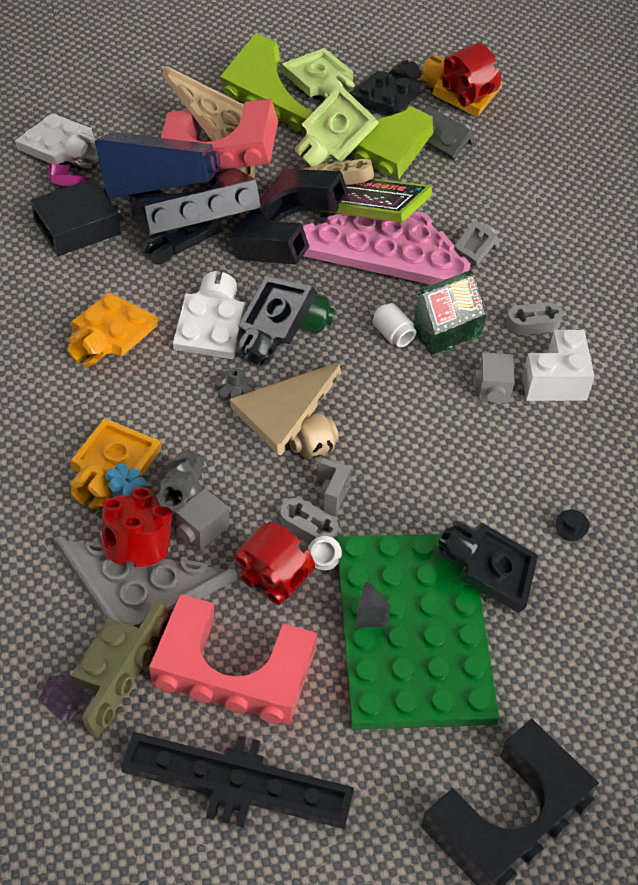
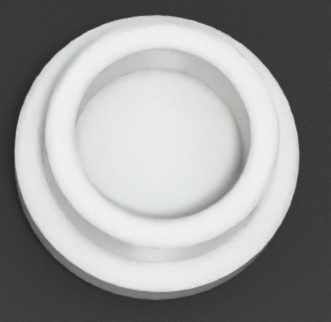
M329 536L315 538L308 547L314 559L315 568L319 570L334 568L339 563V558L342 555L339 543Z

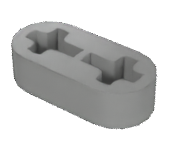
M549 302L514 306L508 312L506 327L510 332L517 335L553 332L561 325L563 310L557 304Z
M299 498L288 499L282 504L280 508V523L294 535L308 543H311L320 536H329L335 540L337 539L339 525L337 520L331 515ZM297 512L301 513V517L298 515H296L294 518L289 517V514L294 515ZM324 528L329 529V532L325 531L322 534L317 533V530L322 531Z

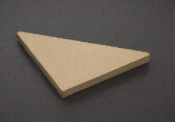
M166 66L162 71L164 79L212 141L228 136L238 127L242 118L244 104L169 66ZM255 166L236 168L255 179Z
M337 362L229 399L231 409L278 455H282L285 451V444L295 438L302 428V421L311 416L318 406L317 401L319 398H324L333 386V379L341 375L340 364Z

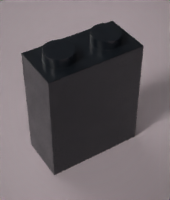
M95 178L31 199L34 222L57 257L121 234L120 222L123 220L122 213L117 205L112 204L110 198L107 197L106 189L104 187L101 188Z

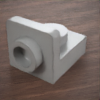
M474 220L454 245V249L457 253L478 266L491 248L497 250L500 247L498 232L492 226L486 223L482 225Z
M321 458L318 463L317 481L323 483L320 498L324 499V512L336 517L350 488L351 467L343 465L338 461Z

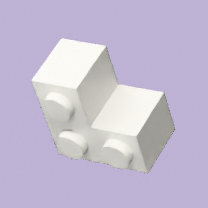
M554 330L548 353H528L522 375L526 401H580L588 399L595 376L585 330Z

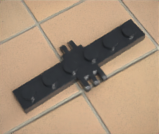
M136 732L132 733L121 764L122 773L212 795L206 819L214 820L220 806L224 807L221 818L222 823L229 824L233 810L239 811L236 826L244 828L250 807L255 806L345 829L354 787L264 765V756L258 755L261 744L260 740L253 739L249 752L243 751L246 737L238 735L235 748L227 747L225 754H220Z

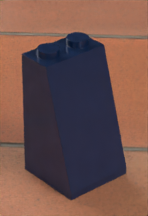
M118 132L108 133L95 140L108 198L208 182L218 173L217 168H220L218 151H214L213 145L208 143Z

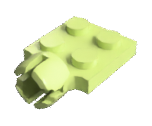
M325 48L282 63V73L310 97L321 95L326 99L339 85L348 93L354 90L353 71Z
M339 85L303 122L302 126L306 129L307 133L295 146L294 150L309 167L324 165L331 158L342 162L379 122Z

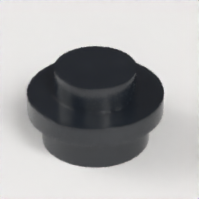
M573 509L562 511L557 516L555 523L560 537L571 542L583 538L588 533L590 526L588 518L582 512Z

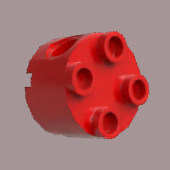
M473 43L444 59L445 75L442 76V84L447 91L451 90L457 95L458 102L462 107H466L497 91L501 85L500 69L495 71L493 64L497 63L489 48L482 43Z
M144 487L133 489L130 496H123L121 494L104 500L101 550L108 559L125 566V561L134 562V567H146L158 563L168 554L172 510L168 507H161L157 496L152 495V491Z
M271 521L267 524L264 522L233 555L235 561L242 569L239 573L241 580L251 588H254L256 585L265 590L267 598L278 606L288 599L315 570V562L308 549L303 553L297 546L301 541L293 533Z

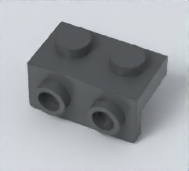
M427 106L424 113L433 116L434 133L426 144L455 160L467 142L473 144L475 141L471 126L462 120L456 122L451 119V116L446 111L440 108L435 110Z

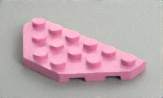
M415 211L403 223L338 213L327 217V222L317 226L313 223L303 226L310 246L303 255L304 257L438 287H444L465 279L469 274L471 265L465 257H460L455 252L454 244L442 231L438 232L433 227L432 219L423 212Z

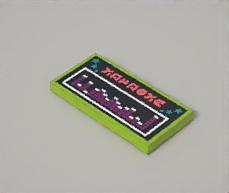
M372 178L363 183L346 185L349 194L340 202L339 209L336 212H322L403 223L433 195L432 187L430 185Z

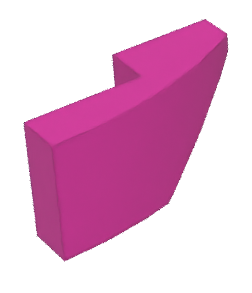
M47 165L48 178L51 183L69 187L92 179L90 177L69 175V166Z

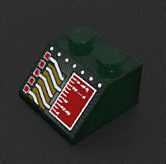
M471 270L419 289L414 329L416 330V336L431 355L440 351H447L455 345L468 340H474L482 335L486 313L474 273Z

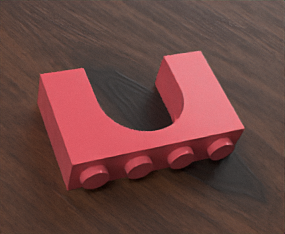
M271 99L245 102L240 124L231 134L219 140L202 142L199 141L201 134L199 123L189 110L168 112L161 138L212 144L213 150L218 151L220 157V168H217L218 170L270 164L278 118Z
M180 594L150 664L151 684L164 692L173 693L177 691L190 695L191 698L201 703L213 702L223 705L234 713L243 714L247 712L254 714L271 724L284 723L290 725L316 651L317 633L283 623L273 652L268 662L261 669L245 676L224 675L211 668L202 656L204 646L214 624V603Z

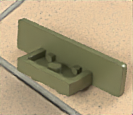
M155 602L139 628L108 618L70 675L74 684L97 692L82 716V720L91 736L99 738L103 730L112 723L115 711L123 698L130 694L134 681L140 671L149 664L152 652L161 640L170 619L164 603Z

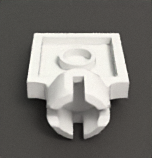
M53 113L46 116L44 120L15 140L17 150L51 164L69 161L73 165L87 169L92 168L90 163L96 165L99 160L95 146V140L97 139L93 136L92 128Z
M217 271L209 272L203 277L200 290L196 294H185L173 341L174 350L234 359L240 334L238 325L244 316L245 302L235 300L237 284L232 276L223 272L220 284H215Z

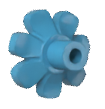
M117 463L114 469H109L105 478L110 481L108 486L113 491V497L121 494L123 496H130L135 488H147L146 480L138 478L141 471L135 468H131L128 471V467L124 463Z

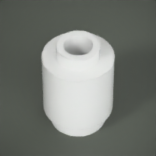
M395 304L381 305L375 311L373 325L392 345L404 347L414 339L416 330L414 329L413 322Z

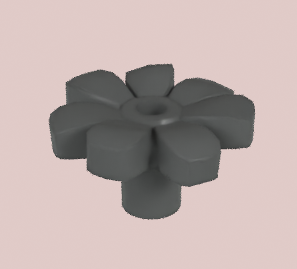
M233 368L230 371L226 370L221 373L222 378L215 379V388L219 390L218 397L223 401H226L230 396L234 398L252 392L254 388V379L252 377H245V370Z

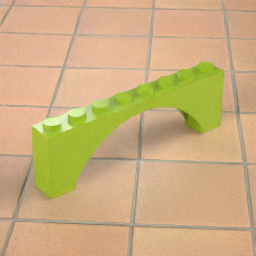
M255 33L220 76L224 93L228 97L243 103L271 99L278 120L289 125L293 130L306 134L307 131L302 124L313 112L298 103L280 81L277 73V63L281 58L277 42L259 33ZM409 106L406 111L377 119L378 125L349 155L356 160L369 159L372 162V167L378 169L381 174L392 176L399 180L434 133L433 116L412 106Z

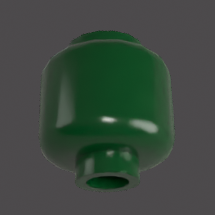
M317 293L299 330L320 333L326 325L330 326L332 324L334 308L330 307V300L327 296Z

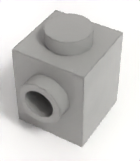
M482 352L479 369L474 370L473 388H478L479 401L509 403L514 387L513 355Z
M206 488L203 489L194 498L187 500L183 508L177 510V534L185 543H192L201 551L229 527V507Z

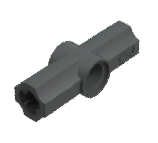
M190 450L181 452L175 461L167 464L160 470L164 478L161 483V489L157 494L161 507H168L172 511L181 509L185 506L188 498L202 490L198 478L204 462L200 454H194Z

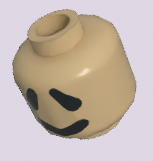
M315 413L302 421V428L295 438L289 441L294 453L299 452L305 459L310 460L333 451L335 441L339 439V434L334 421L330 417L326 418L321 413Z

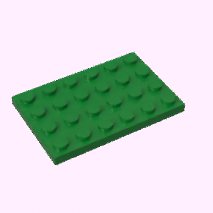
M442 534L339 536L336 539L342 551L338 563L351 730L498 724L499 712L480 591L461 581V569L437 554L436 550Z

